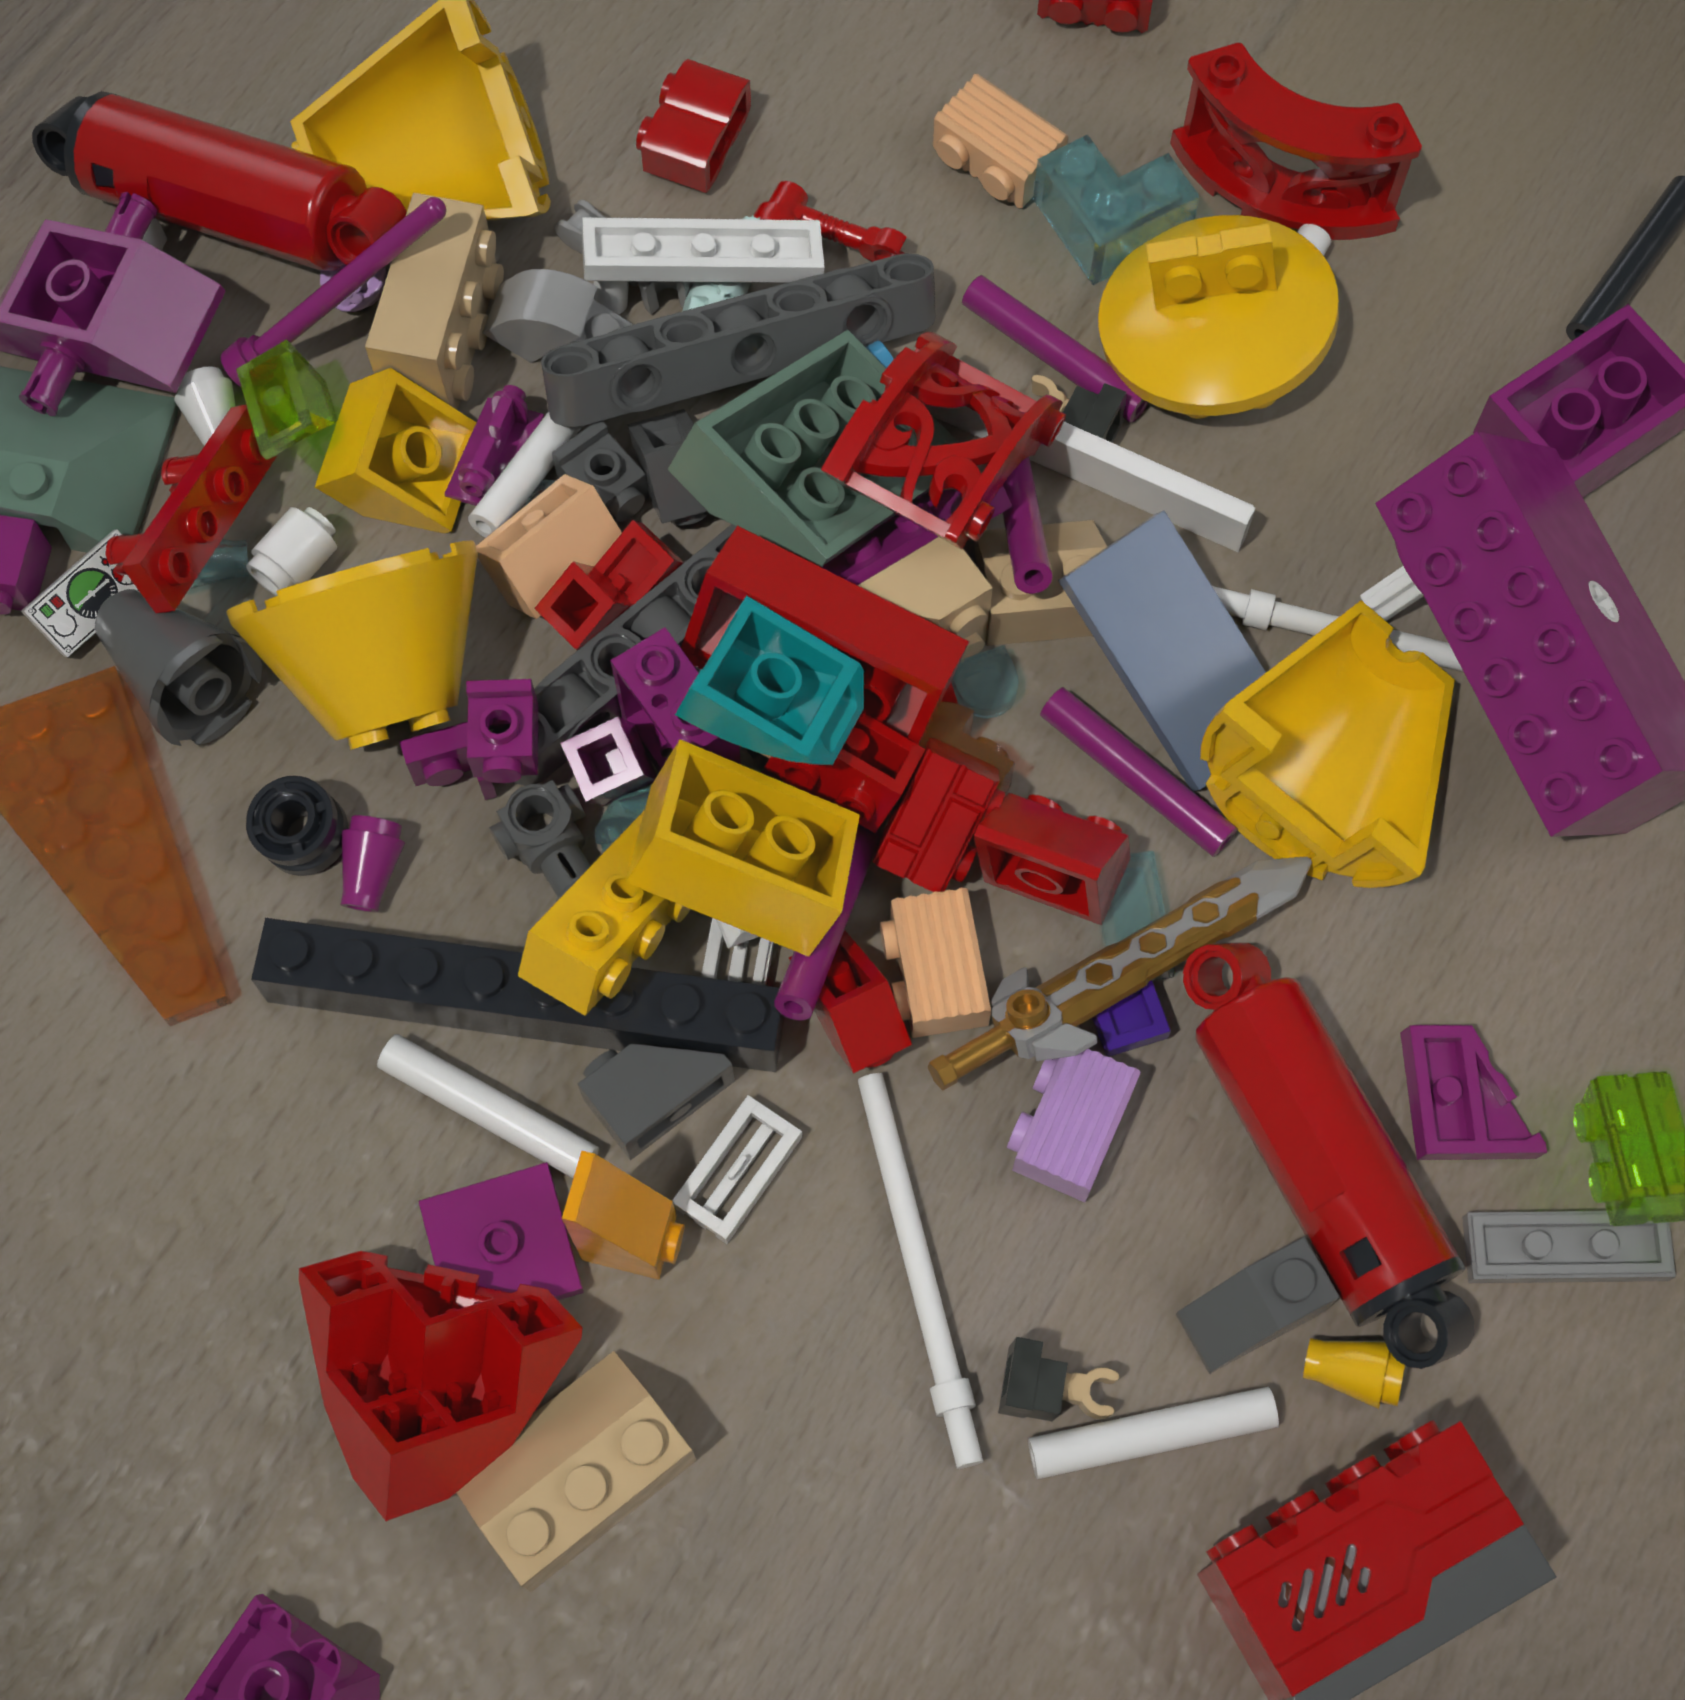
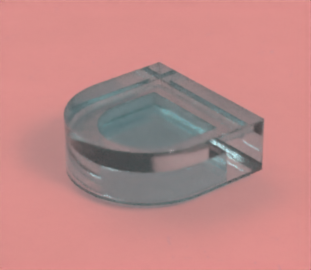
M1001 645L961 660L951 683L960 705L968 713L981 718H993L1004 714L1012 707L1016 700L1019 680L1005 645Z

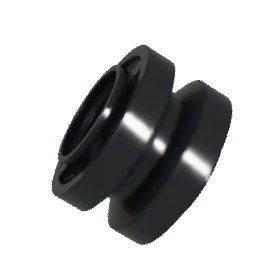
M285 776L265 785L251 801L246 816V830L254 848L283 872L297 876L312 875L332 865L342 853V830L349 829L346 814L340 804L317 782L302 776ZM308 816L304 828L299 833L288 836L291 824L300 817Z

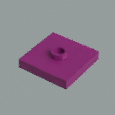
M547 1162L418 1201L435 1266L480 1275L479 1286L509 1293L516 1292L520 1284L548 1289L558 1301L584 1293L568 1232L562 1220L563 1214L552 1174Z

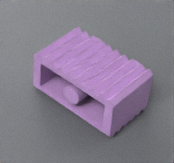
M1089 1048L1076 1056L1044 1060L1033 1086V1090L1042 1093L1043 1097L1034 1116L1022 1111L1007 1145L1008 1149L1017 1152L1012 1171L1085 1203L1141 1072L1137 1068L1128 1067L1123 1062H1117L1113 1058L1103 1056L1100 1052L1091 1051Z

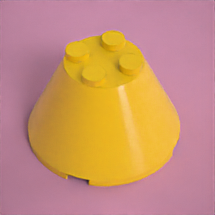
M473 540L451 543L452 552L442 555L443 558L439 559L438 552L430 553L429 548L359 565L277 590L278 596L265 600L266 609L260 611L257 610L253 599L236 605L226 612L231 626L333 740L338 741L347 738L352 750L389 739L386 726L408 720L411 732L451 720L447 708L458 705L478 552Z

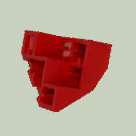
M362 1250L299 1268L298 1280L325 1410L354 1481L385 1521L448 1500L514 1444L582 1338L583 1327L548 1289L520 1284L517 1291L513 1293L479 1286L480 1275L429 1264L424 1275L387 1267L388 1256Z

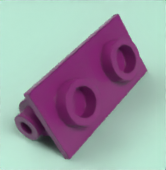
M505 385L503 390L496 391L492 398H487L445 491V497L477 506L542 421L544 414L528 410L527 404L524 401L526 394L522 389L514 385Z

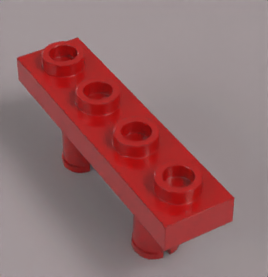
M250 404L231 407L199 454L185 457H170L164 461L161 476L165 485L172 484L169 489L171 495L144 533L128 536L118 535L108 540L105 551L108 563L110 565L117 564L113 569L117 574L128 575L155 613L176 610L281 452Z

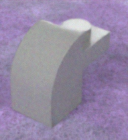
M531 269L522 271L500 284L482 334L532 363L559 346L604 335L616 329L630 326L632 323L594 300L597 286L561 271Z

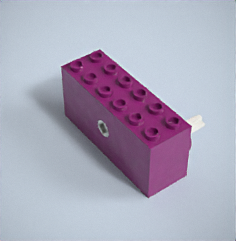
M1476 431L1375 503L1395 540L1396 549L1403 566L1360 595L1361 599L1385 621H1388L1423 596L1425 597L1550 837L1626 834L1685 800V681L1555 448Z

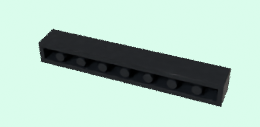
M265 918L251 980L268 1003L609 1050L614 1049L616 1051H622L630 1044L718 1053L724 1054L731 1062L732 1067L776 1072L785 1019V1016L774 1005L779 987L631 967L627 980L616 996L610 999L604 995L588 1014L584 1016L518 977L522 952Z

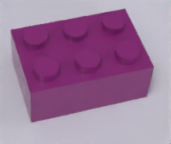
M1627 304L1490 395L1473 433L1481 431L1555 448L1580 494L1584 497L1685 428V364L1637 312Z

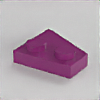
M1410 1025L1400 1032L1417 1160L1537 1159L1547 1153L1546 1142L1541 1134L1531 1135L1510 1102L1517 1096L1503 1074L1496 1071L1491 1065L1489 1052L1472 1025Z

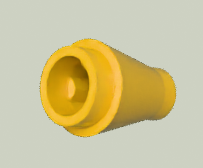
M1310 1338L1303 1379L1317 1381L1377 1409L1380 1408V1403L1398 1407L1405 1365L1393 1357L1387 1349L1385 1341H1323Z

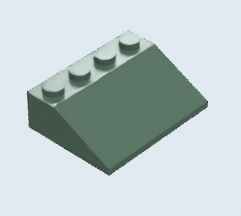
M846 330L697 421L672 460L668 471L710 514L735 526L738 525L822 567L896 515V513L830 479L821 470L835 443L863 399L869 403L872 399L878 401L884 393L886 385L882 384L880 379L886 368L849 330ZM932 416L934 434L930 446L959 443ZM907 425L895 426L896 429L902 432L913 429ZM914 429L908 443L910 446H916L917 444ZM861 474L862 477L900 497L906 477ZM933 475L919 476L915 485L912 503L929 492Z

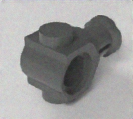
M553 780L544 785L529 784L523 786L510 796L505 807L496 811L500 822L489 827V830L501 852L508 861L518 855L521 862L527 865L533 874L543 873L558 897L556 902L591 866L581 851L585 845V837L575 823L586 815L568 784L557 788ZM535 814H547L553 817L550 824L538 831H529L522 827L525 820ZM564 867L568 868L571 875L573 876V879L569 876Z

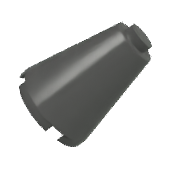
M135 589L123 590L107 598L96 616L95 631L155 730L169 743L182 746L179 741L190 739L197 745L209 743L229 731L246 714L252 703L246 694L252 679L260 684L262 663L257 653L243 638L178 608L171 612L155 613L142 594Z

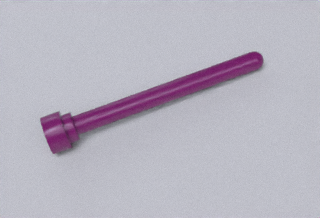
M437 197L426 199L262 336L252 335L249 338H238L221 353L220 357L221 363L229 377L246 390L257 388L272 375V367L277 362V354L439 223L447 212L445 203Z

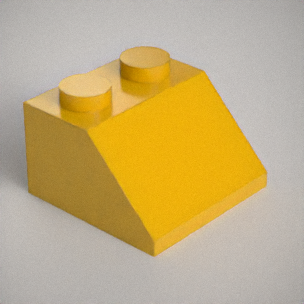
M391 367L352 382L345 396L314 488L364 517L444 534L452 532L461 501L445 497V491L477 422Z

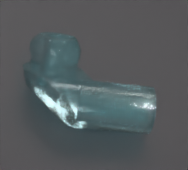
M651 786L617 797L609 804L595 827V843L601 844L602 854L645 810Z

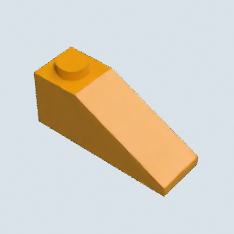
M581 1150L562 1220L582 1261L659 1280L664 1262L675 1264L684 1234V1224L675 1222L677 1214L673 1201L600 1156Z

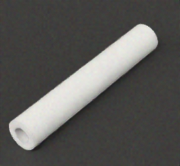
M548 411L468 516V521L472 528L486 538L520 511L554 466L552 452L576 436L583 426L564 427L558 425L550 419Z
M395 1034L387 1042L379 1056L377 1067L380 1070L539 1160L547 1162L548 1165L571 1178H574L581 1150L598 1155V1146L399 1034Z
M1263 1387L1028 1438V1446L1035 1476L1037 1479L1278 1428L1279 1418L1271 1389Z

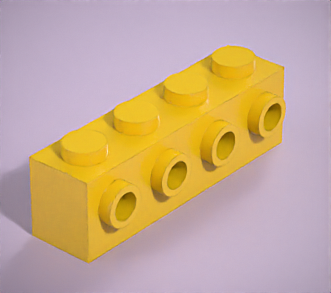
M644 811L528 931L518 977L584 1016L588 1014L604 995L610 999L615 997L629 976L631 964L638 957L647 960L658 947L664 935L665 926L672 919L678 923L681 922L690 911L687 907L626 883Z

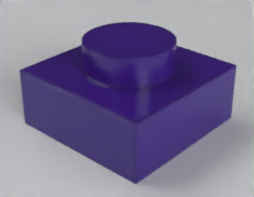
M1152 980L1148 982L1147 986L1092 1017L1107 1057L1168 1039L1171 1032Z

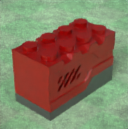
M1434 1419L1385 1448L1384 1452L1390 1460L1387 1464L1381 1466L1375 1455L1372 1454L1326 1482L1325 1485L1331 1493V1496L1320 1501L1314 1489H1311L1265 1517L1272 1528L1269 1532L1259 1536L1253 1524L1206 1551L1212 1564L1197 1575L1268 1700H1350L1557 1577L1509 1498L1499 1486L1491 1469L1461 1421L1441 1432Z

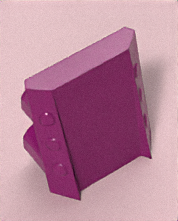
M259 1594L253 1597L184 1700H380V1674L264 1594Z

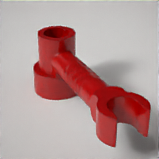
M791 181L779 182L768 202L761 203L754 213V217H760V220H820L821 236L823 238H828V240H833L858 250L864 258L872 262L905 254L900 251L907 238L902 232L889 227L881 229L873 226L867 229L807 207V193L801 186Z

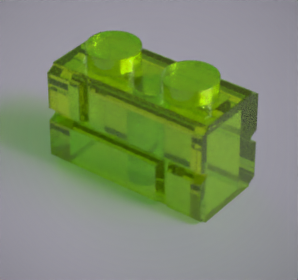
M1667 1071L1637 1073L1633 1077H1628L1627 1074L1597 1076L1590 1081L1581 1102L1575 1104L1573 1112L1576 1136L1581 1143L1589 1142L1594 1162L1589 1167V1187L1593 1200L1596 1203H1605L1610 1224L1613 1226L1640 1225L1648 1221L1653 1223L1684 1221L1685 1126L1670 1074Z

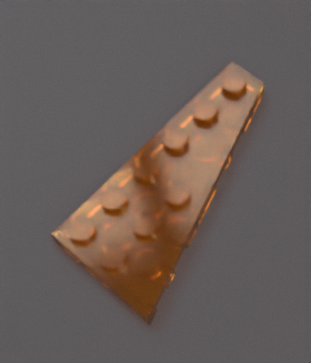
M116 666L0 706V813L170 1026L231 1004L232 1001L122 676Z

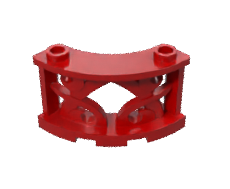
M1239 42L1189 58L1187 70L1193 81L1184 126L1172 131L1170 144L1180 162L1206 192L1213 197L1218 192L1225 199L1242 208V216L1262 218L1295 229H1300L1304 224H1314L1324 229L1329 234L1331 240L1370 238L1396 231L1400 218L1395 208L1412 159L1418 158L1422 149V145L1403 107L1399 103L1374 107H1345L1322 103L1304 97L1281 85L1269 76L1255 62L1245 46ZM1256 142H1264L1284 152L1310 159L1319 169H1312L1302 173L1288 169L1268 159Z
M925 332L919 335L914 346L916 347L915 351L905 347L885 369L880 379V382L886 385L884 393L878 401L872 399L869 403L863 399L835 443L821 470L830 479L850 490H854L962 550L969 538L977 542L985 532L995 511V507L989 504L1010 474L1025 458L1034 456L1041 444L1047 447L1052 445L1064 424L1066 414L1059 411L1063 402L1052 395H1045L1036 401L954 357L953 354L958 347L955 343L934 332ZM924 404L945 408L966 406L980 415L986 426L988 436L966 442L930 446L934 434V423L929 410ZM907 425L913 428L917 437L916 446L908 445L913 429L902 432L896 429L895 426ZM988 463V465L981 474L977 466ZM861 474L906 477L900 497L862 477ZM933 475L929 487V496L936 508L944 489L954 488L961 493V504L946 521L912 504L913 493L919 476Z

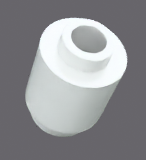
M290 507L252 549L251 552L254 557L246 565V568L257 582L269 592L278 596L277 590L310 580L337 550V545L332 538L336 530L315 509L307 507L303 512L297 508Z

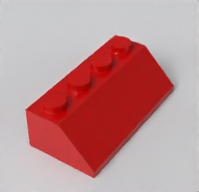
M737 525L705 574L681 646L682 651L693 666L700 670L704 668L747 595L859 662L864 670V709L862 712L920 745L970 641Z

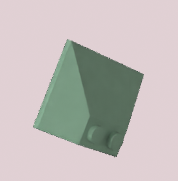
M0 366V515L33 519L37 524L56 527L71 550L88 553L113 530L117 529L125 536L138 534L179 411L174 397L72 379L58 406L56 416H49L47 413L44 415L32 410L19 399L21 391L25 389L33 372Z

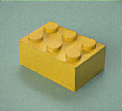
M679 739L651 785L626 883L809 957L842 913L860 814Z

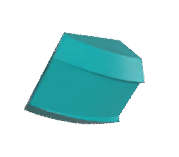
M746 595L714 652L689 688L675 715L719 738L761 754L793 762L833 765L864 709V670L859 662Z

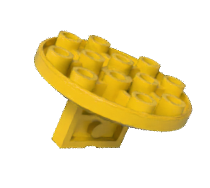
M1209 216L1189 220L1167 228L1144 241L1123 259L1109 278L1103 291L1099 305L1098 328L1102 349L1107 362L1137 396L1157 407L1186 414L1191 418L1201 419L1208 416L1228 415L1251 409L1267 408L1277 399L1303 383L1322 363L1332 346L1339 322V299L1335 276L1329 263L1314 244L1301 234L1279 223L1252 216Z

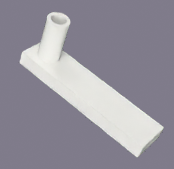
M582 217L584 280L594 281L593 285L597 286L593 299L618 315L626 309L628 304L629 281L789 283L814 275L824 274L825 267L820 220Z

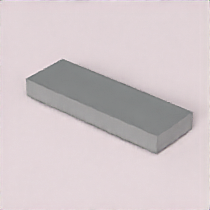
M1668 1210L1468 1212L1462 1217L1468 1283L1670 1281L1676 1277Z

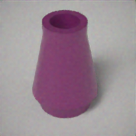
M354 815L351 817L349 829L342 830L343 893L341 906L364 912L377 913L379 911L381 898L405 845V842L400 840L402 830L400 824L371 816Z

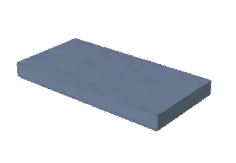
M1163 510L1060 578L1058 582L1191 791H1196L1206 786V782L1211 775L1207 761L1200 760L1202 739L1208 725L1220 708L1264 675L1266 671L1168 515Z

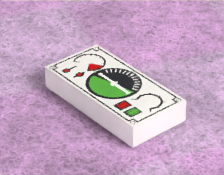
M117 529L110 532L21 610L64 657H69L96 633V616L107 598L123 590H138L128 575H119L113 570L117 564L110 565L107 561L105 551L108 540L113 536L122 535Z

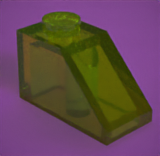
M287 339L236 369L259 451L266 460L289 451L337 423V415L326 380Z

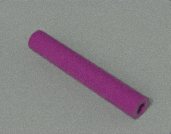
M980 275L967 288L962 298L963 306L1077 386L1096 394L1100 393L1104 383L1126 391V406L1123 418L1128 422H1134L1144 411L1149 402L1137 396L1120 379L1108 362L992 281Z
M1028 456L1015 468L1003 484L1012 504L1011 508L1003 512V519L1015 585L1022 592L1035 594L1044 591L1050 585L1052 571L1030 458Z
M1061 687L1046 702L1040 712V716L1212 857H1215L1232 839L1238 829L1235 825L1067 689Z
M858 824L842 913L809 957L796 951L792 955L774 1001L776 1009L790 1019L807 1020L813 1014L880 839L878 830L874 833Z

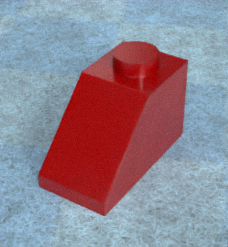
M845 930L814 1011L831 1044L854 1074L864 1068L877 1067L886 1063L895 1053L911 1046L912 1043L888 980Z

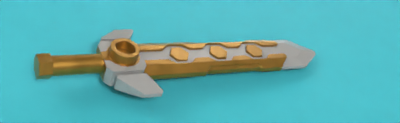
M1294 857L1256 861L1223 881L1217 882L1196 894L1187 903L1118 943L1106 946L1035 988L1029 987V976L1026 967L1009 975L1001 981L991 1000L994 1028L946 1056L942 1054L930 1061L927 1068L933 1081L944 1091L956 1084L959 1078L1009 1049L1020 1058L1031 1059L1035 1056L1036 1061L1076 1056L1097 1044L1096 1035L1077 1028L1078 1025L1147 986L1149 981L1187 960L1197 948L1207 944H1214L1221 939L1234 935L1256 922L1262 916L1297 897L1312 864L1311 859L1308 857Z

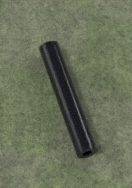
M1676 176L1672 179L1567 325L1566 333L1572 341L1627 304L1685 222V176Z

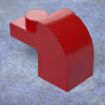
M632 520L595 566L573 561L534 609L575 650H579L684 562L644 523Z

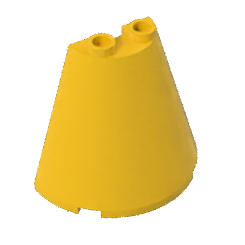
M438 0L290 121L296 137V141L291 144L292 148L354 167L364 178L367 189L379 187L393 193L402 202L407 211L413 193L483 205L487 221L536 217L546 213L550 207L551 200L548 194L540 196L539 188L550 183L545 158L531 113L505 52L500 53L498 47L483 36L492 32L491 26L474 0Z
M1362 600L1220 708L1203 736L1200 760L1207 761L1211 775L1206 785L1218 808L1246 839L1274 859L1308 857L1311 859L1312 864L1307 875L1320 880L1324 879L1327 872L1353 877L1352 883L1354 887L1377 888L1411 881L1419 877L1425 868L1455 679L1423 652H1403L1399 650L1390 638L1394 628Z

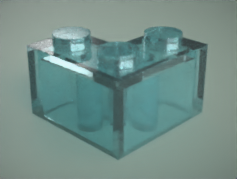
M1087 134L1037 160L1033 200L1092 285L1111 277L1123 259L1139 246L1183 222L1195 219L1200 196L1169 153L1118 178Z

